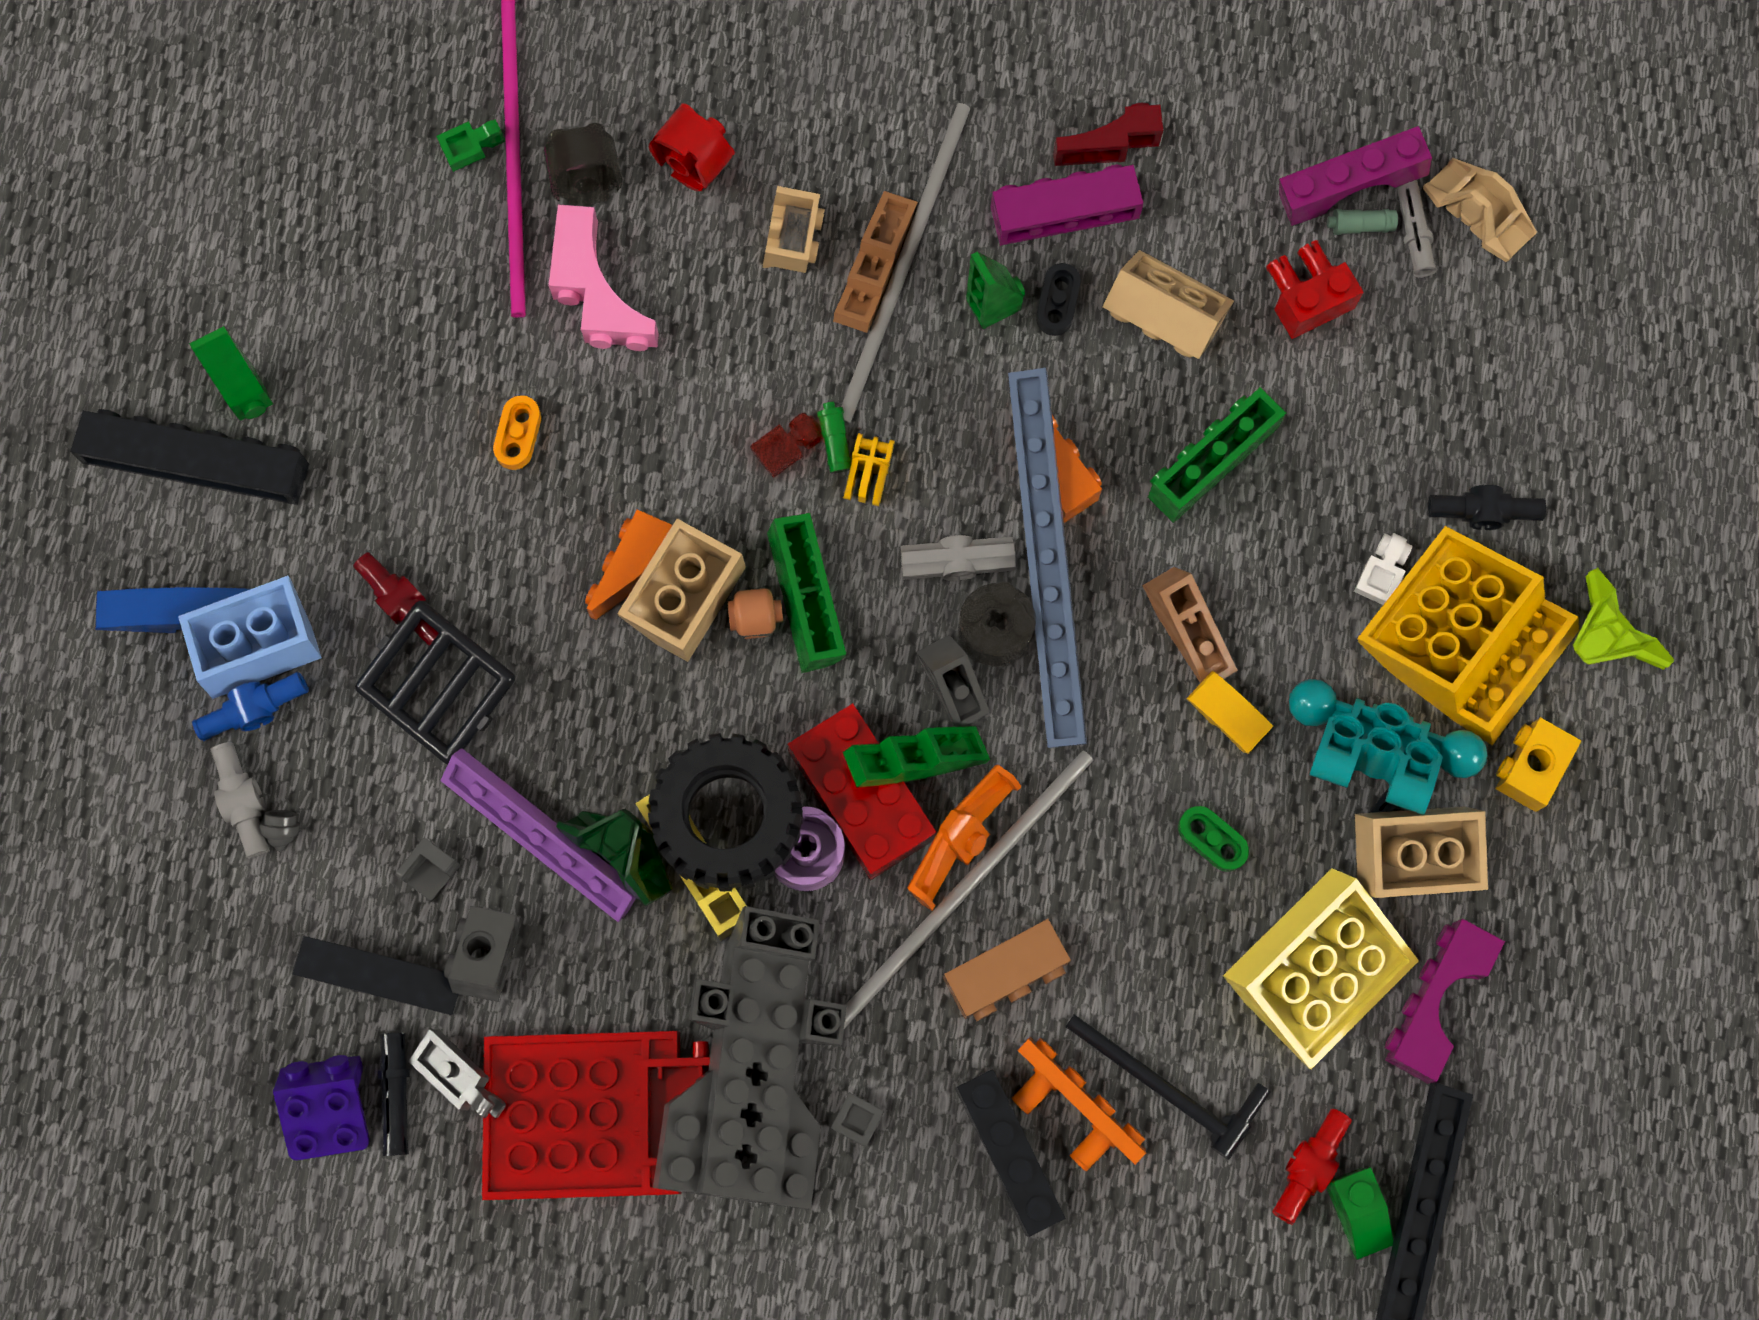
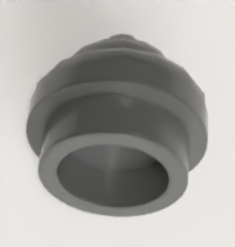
M285 810L265 812L264 820L260 822V832L263 837L268 839V843L275 847L276 851L284 850L286 845L291 843L300 832V823L296 821L297 814Z

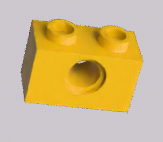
M1541 717L1532 724H1524L1520 728L1513 741L1518 746L1513 757L1506 756L1496 772V776L1501 779L1495 789L1535 812L1548 805L1581 743L1580 739ZM1528 755H1533L1539 759L1541 763L1540 772L1533 770L1529 766Z

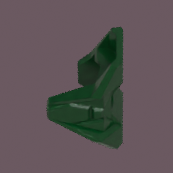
M622 809L610 816L581 811L577 817L566 822L558 821L556 827L576 846L600 854L617 871L625 889L645 906L666 896L673 889L656 849L653 832L629 810Z

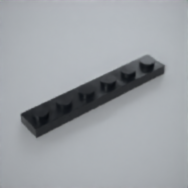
M1430 1083L1375 1320L1423 1319L1473 1094L1439 1083Z

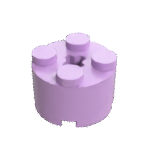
M802 807L803 824H801V836L798 844L793 847L790 853L791 858L784 866L780 865L775 870V876L789 888L799 891H813L825 887L834 881L839 874L845 858L844 837L837 823L825 812L814 807ZM802 842H810L811 848L816 849L810 851L809 857H802L800 851H795V849L802 848Z

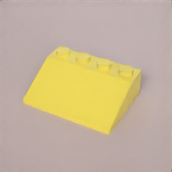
M1331 868L1223 976L1244 1003L1309 1069H1312L1419 960L1358 879Z

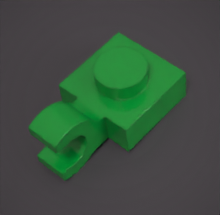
M496 119L488 121L474 130L468 121L436 136L453 172L485 158L486 156L482 148H492L505 142Z

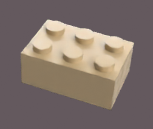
M1469 807L1427 809L1424 815L1410 810L1355 814L1357 879L1371 897L1384 898L1488 890L1485 811Z

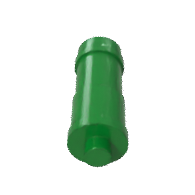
M835 402L823 403L824 410L818 411L817 416L825 442L828 458L827 464L830 473L849 471L852 460L849 455L846 439L847 433L843 407H835Z

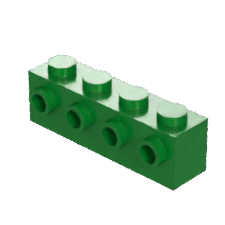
M1261 387L1251 396L1243 395L1229 410L1231 414L1223 421L1220 419L1215 420L1204 431L1203 435L1205 437L1196 445L1193 442L1188 444L1176 457L1178 461L1169 469L1166 466L1163 467L1150 480L1152 487L1148 498L1172 523L1177 521L1279 428L1286 412Z

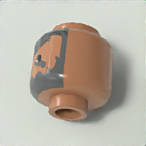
M767 588L740 590L735 593L733 601H728L730 630L737 631L738 636L742 639L770 637L776 631V623L783 622L781 600H774L772 592Z

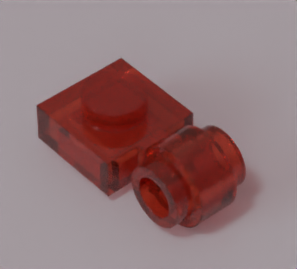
M805 412L797 415L789 423L788 427L791 431L788 434L779 424L750 445L752 453L772 478L803 457L802 451L797 445L811 449L823 439L821 426L812 415L808 416Z

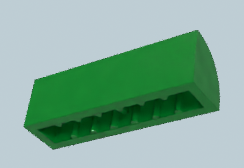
M806 513L775 518L767 532L801 672L805 673L826 668L841 661L846 656V651L811 514Z

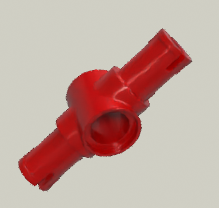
M1331 1109L1315 1138L1310 1137L1308 1142L1303 1140L1293 1153L1296 1158H1290L1285 1170L1289 1172L1286 1178L1289 1183L1272 1211L1277 1218L1287 1224L1293 1225L1310 1196H1315L1317 1191L1322 1193L1337 1172L1339 1162L1335 1160L1338 1155L1336 1150L1352 1122V1119L1344 1113Z

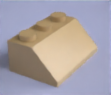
M1139 250L1120 270L1104 302L1103 308L1110 311L1111 316L1116 320L1124 323L1131 322L1142 328V332L1146 336L1155 340L1162 339L1173 345L1179 354L1186 357L1194 356L1199 359L1212 341L1234 300Z
M676 519L617 614L656 645L688 662L744 572L746 566L743 555L685 522Z

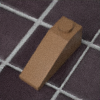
M1173 567L1142 585L1158 619L1200 683L1211 671H1214L1223 679L1238 671L1191 573Z

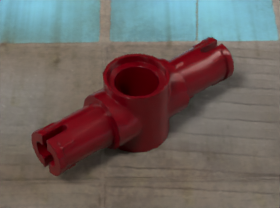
M370 552L363 554L353 565V568L374 590L373 594L377 598L374 601L397 625L401 623L417 601L426 600L405 576L402 575L399 578L397 574L391 575ZM421 620L414 630L428 646L438 635V632L424 620Z

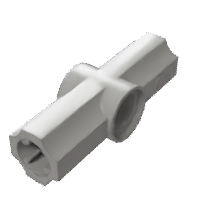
M955 535L945 537L939 543L900 546L903 580L943 577L944 580L956 581L958 577H960V580H967L975 577L976 574L1015 571L1016 568L1013 537L973 540L970 536Z

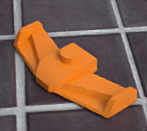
M995 765L958 806L950 811L940 825L937 835L907 887L920 904L931 911L936 906L933 899L955 860L958 859L964 864L969 865L974 856L979 855L984 849L986 839L990 834L982 825V822L1012 790L1018 791L1022 787L1016 777L1000 765Z

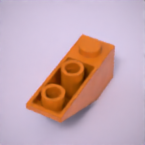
M1052 415L1063 522L1065 523L1099 500L1102 482L1095 470L1091 467L1086 468L1078 458L1080 453L1073 441L1069 438L1064 439L1059 433L1057 421Z
M638 509L632 519L627 518L624 521L619 532V539L621 541L616 551L611 550L606 556L602 566V571L605 573L599 585L594 583L586 596L585 604L588 605L586 609L592 619L597 620L629 596L671 529V524Z

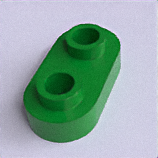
M1194 806L1186 810L1181 816L1178 823V831L1181 838L1214 867L1224 872H1231L1239 869L1246 862L1249 855L1247 841L1212 810L1204 806ZM1193 821L1201 822L1204 826L1203 833H1194L1191 830V823ZM1223 846H1229L1233 849L1234 856L1232 859H1226L1221 855V848Z

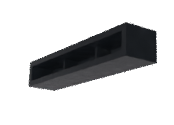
M98 409L97 413L82 411L70 450L82 464L298 505L309 466L300 450L291 445L278 444L276 448L266 446L262 441L251 437H242L241 441L229 439L226 434L215 430H206L205 434L193 432L188 426L178 423H170L169 427L157 425L155 421L142 416H134L133 420L121 418L119 414L106 409Z

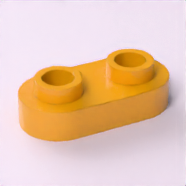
M515 396L506 402L502 410L493 445V451L499 464L510 470L523 468L530 462L541 423L539 407L528 396ZM521 413L529 414L527 421L522 423L516 421ZM511 448H520V453L517 456H508V451Z

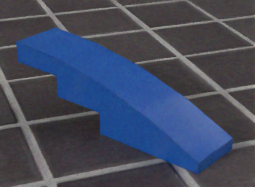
M175 587L97 591L95 630L176 633V630H182L178 616L250 589Z

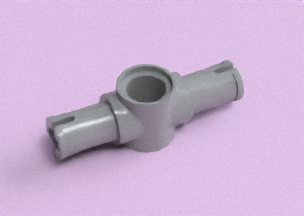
M226 742L212 747L210 750L220 778L218 782L219 790H216L214 795L222 818L226 823L231 822L232 827H236L247 858L250 859L268 853L270 850L266 838L260 832L259 819L262 818L261 810L265 809V802L263 797L259 798L258 796L262 792L254 777L249 778L248 773H243L234 743Z

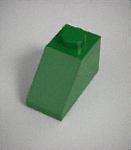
M1371 1167L1359 1168L1332 1179L1327 1186V1191L1355 1259H1361L1393 1246L1388 1208Z

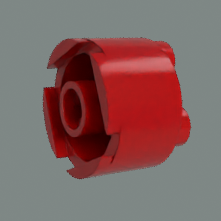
M684 103L675 110L649 143V150L657 163L662 167L666 162L674 170L670 176L694 191L706 189L735 154L734 149L723 136L726 132L724 126L712 117H709L707 120L704 119L689 105Z

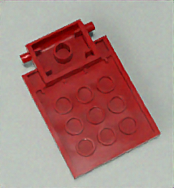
M679 1031L484 1037V1073L490 1077L484 1089L501 1098L506 1103V1107L498 1118H494L490 1113L486 1118H483L482 1200L682 1194V1192L653 1188L664 1106L708 1071L710 1062L709 1042H693V1058H681Z

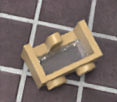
M777 186L763 268L778 267L806 273L808 262L815 264L819 242L812 241L814 229L821 231L825 209L818 208L820 194Z

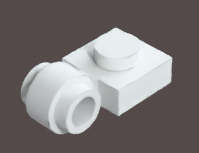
M1384 533L1375 551V554L1380 555L1381 558L1379 559L1372 555L1369 557L1353 592L1384 605L1401 583L1406 572L1395 565L1397 563L1403 566L1411 552L1412 545L1406 543L1407 539L1395 533L1391 536Z

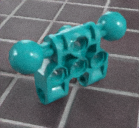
M1317 679L1299 682L1289 695V710L1298 722L1304 726L1314 727L1327 724L1309 773L1310 776L1345 788L1349 785L1353 771H1361L1370 778L1384 779L1389 784L1385 802L1422 815L1425 814L1440 766L1454 778H1468L1477 775L1487 763V747L1481 737L1472 731L1458 730L1448 733L1445 737L1429 732L1431 723L1424 720L1421 724L1413 722V717L1409 716L1408 712L1397 704H1374L1371 708L1364 705V700L1356 698L1354 705L1337 700V695L1332 687L1324 681Z

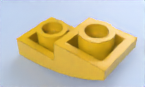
M1211 671L1186 698L1212 725L1217 726L1244 753L1249 754L1273 727L1250 702L1214 671Z

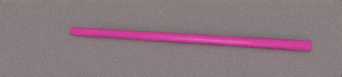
M501 0L511 316L518 318L526 316L516 14L515 0Z

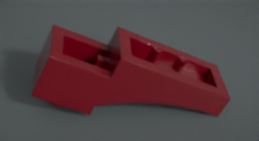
M1143 102L1125 107L1121 117L1105 126L1081 134L1056 137L1053 151L1054 166L1125 162L1128 148L1159 147L1163 134L1161 105H1149Z

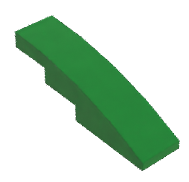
M976 726L925 728L917 735L889 736L880 744L852 745L843 752L857 787L887 785L923 779L985 764L990 760Z

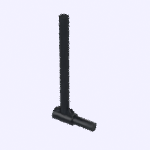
M1075 1014L1065 1026L1212 1133L1210 1136L1211 1148L1228 1160H1230L1250 1130L1251 1121L1271 1093L1266 1087L1257 1083L1236 1115L1233 1114L1219 1119Z

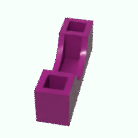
M1419 126L1279 178V196L1290 224L1293 226L1326 214L1334 204L1359 190L1376 185H1390L1396 188L1428 176L1432 156Z
M1463 918L1452 923L1451 926L1446 924L1436 941V945L1441 948L1435 960L1429 958L1421 970L1419 979L1424 982L1418 994L1412 993L1402 1009V1014L1406 1015V1019L1401 1029L1395 1027L1386 1041L1385 1049L1389 1050L1385 1061L1427 1084L1437 1082L1454 1048L1453 1044L1444 1034L1440 1024L1439 1005L1446 989L1458 979L1479 980L1489 976L1505 941Z

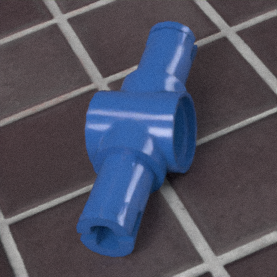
M295 672L271 685L266 683L261 685L260 682L245 683L228 692L229 700L222 703V708L193 720L192 725L198 738L203 741L231 728L252 731L260 728V723L267 725L274 719L273 713L279 710V706L308 693L309 688L304 677L299 672Z

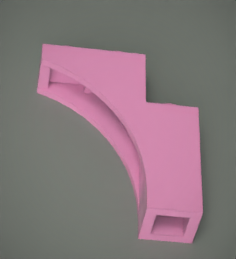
M558 205L549 277V289L553 300H558L561 304L570 306L578 305L580 301L584 302L581 332L585 343H589L595 348L607 349L611 345H626L628 349L633 351H646L648 347L657 348L659 333L656 321L640 314L624 303L611 289L600 271L596 252L598 220L594 207Z

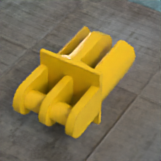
M858 433L854 451L852 452V463L843 496L844 499H852L858 470L863 471L859 488L858 502L866 503L873 474H878L872 505L880 506L886 476L889 472L894 440L885 443L880 442L879 437L874 436L873 440L863 438V434ZM860 449L869 450V456L859 454ZM876 452L886 454L885 459L875 457Z

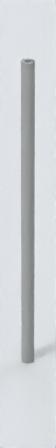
M958 103L841 405L844 410L845 425H850L967 120L970 107L966 104Z
M1082 750L845 1004L847 1008L844 1029L1094 761L1087 752Z

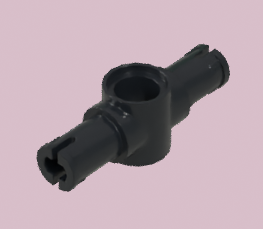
M1497 485L1475 486L1469 489V492H1464L1463 496L1430 495L1428 499V517L1462 518V522H1469L1470 528L1482 530V526H1485V530L1500 529L1504 526V523H1509L1510 520L1543 521L1546 515L1545 498H1514L1511 494L1503 493V488Z

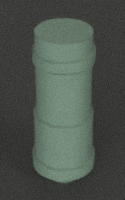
M1335 209L1333 216L1327 217V228H1333L1334 235L1360 234L1361 232H1395L1398 225L1397 211L1389 209Z

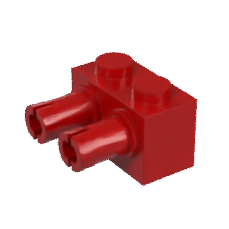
M1318 240L1310 243L1312 247L1306 244L1297 252L1313 278L1307 281H1300L1286 255L1279 257L1280 262L1275 259L1266 266V270L1270 273L1281 291L1274 310L1291 339L1355 309L1364 293L1346 262L1338 266H1332Z

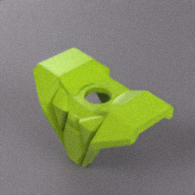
M1599 568L1588 572L1585 578L1591 609L1572 645L1575 653L1587 665L1633 657L1662 670L1666 667L1668 668L1674 662V658L1657 638L1635 630L1619 610L1616 589Z

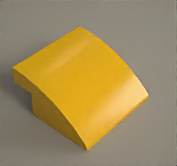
M1445 526L1362 631L1357 640L1397 679L1454 722L1493 745L1579 632V617L1545 599L1543 576Z

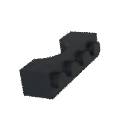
M992 1069L957 1086L955 1090L996 1169L1025 1236L1030 1237L1066 1219L994 1070Z

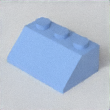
M289 576L178 616L196 680L212 699L228 694L232 689L242 684L260 682L322 658L310 621Z

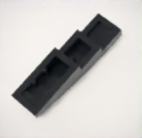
M307 936L302 938L292 970V975L447 1015H453L458 994L452 993L449 980L444 976V971Z

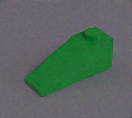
M977 251L971 254L966 301L981 327L985 329L1021 311L1025 290L1020 279L1017 276L1012 277L1006 266Z
M224 326L189 343L222 397L240 421L245 418H257L266 411L267 407L273 405L256 369Z

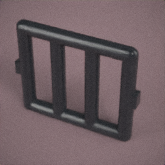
M417 601L393 634L385 635L377 645L380 651L357 681L355 689L443 763L448 765L455 752L461 748L465 749L478 730L485 731L493 718L490 714L515 682V675L426 602ZM421 620H424L438 632V635L390 699L377 689L374 684ZM450 643H452L468 657L420 722H418L402 708ZM482 667L497 680L447 746L432 734L431 731L477 669Z

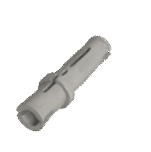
M1414 180L1398 186L1397 193L1406 232L1403 240L1404 246L1410 251L1414 276L1423 278L1434 274L1437 268L1434 263L1431 243L1434 240L1433 233L1427 228L1418 181ZM1410 196H1411L1412 205H1413V210H1414V217L1412 216V211H1411V206H1410V201H1409V197H1410ZM1416 231H1418V236H1419V239H1420V244H1421V249H1422L1421 251L1419 250V244H1418V240H1417Z

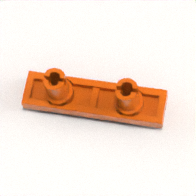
M1029 1037L1017 1050L1034 1066L1033 1070L1035 1072L1011 1098L1022 1111L1028 1115L1052 1090H1058L1092 1123L1093 1130L1070 1154V1157L1084 1171L1087 1172L1110 1147H1117L1135 1165L1146 1154V1149L1141 1145L1146 1140L1142 1134L1129 1122L1123 1127L1113 1118L1112 1115L1116 1112L1113 1106L1100 1094L1093 1098L1083 1088L1087 1083L1085 1079L1071 1066L1064 1070L1054 1060L1058 1054L1042 1038L1035 1042Z

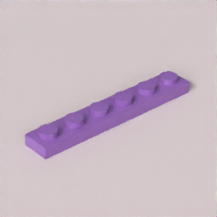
M461 748L452 755L440 780L442 783L614 920L619 922L626 916L636 897L625 889L617 871L591 850L576 846L557 829L556 822Z

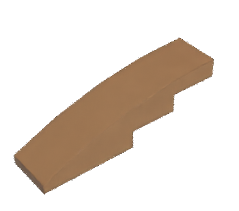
M886 191L883 192L861 240L860 251L848 275L847 285L834 312L833 322L868 333L917 208V201Z

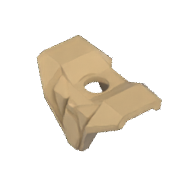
M1452 158L1430 182L1423 186L1424 191L1437 208L1447 205L1446 209L1456 218L1461 217V221L1465 225L1471 226L1470 230L1482 240V248L1505 262L1509 261L1537 233L1514 188L1496 172Z

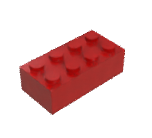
M852 703L789 742L787 746L790 756L828 815L840 827L845 842L871 881L931 843L937 832L904 782L867 787L856 786L843 752L852 745L879 743Z

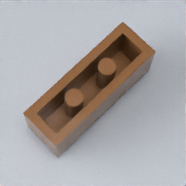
M1046 919L945 973L943 979L964 1019L974 1016L977 1022L996 1012L997 1009L994 1004L1008 997L1010 1002L1013 1003L1031 993L1029 985L1043 979L1045 984H1048L1065 975L1066 972L1063 967L1068 965L1071 959L1049 919Z

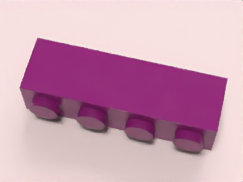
M1116 164L1098 172L1087 173L1079 171L1070 174L1066 178L1056 180L1042 178L1030 185L1019 187L1016 185L1003 186L997 191L992 192L990 207L1001 246L1136 220L1140 218L1144 203L1134 165L1123 167Z

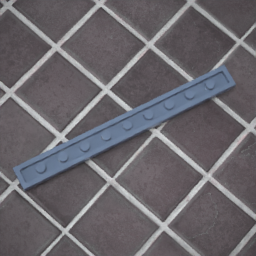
M1046 368L1008 373L1047 747L1057 748L1087 744L1048 372Z

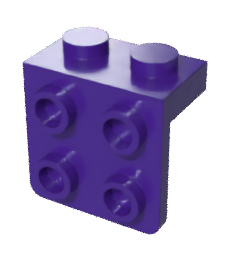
M336 1055L325 1061L309 1064L299 1061L280 1069L273 1094L288 1155L291 1159L304 1160L364 1150L368 1147L370 1138L358 1091L363 1072L360 1055L352 1057Z

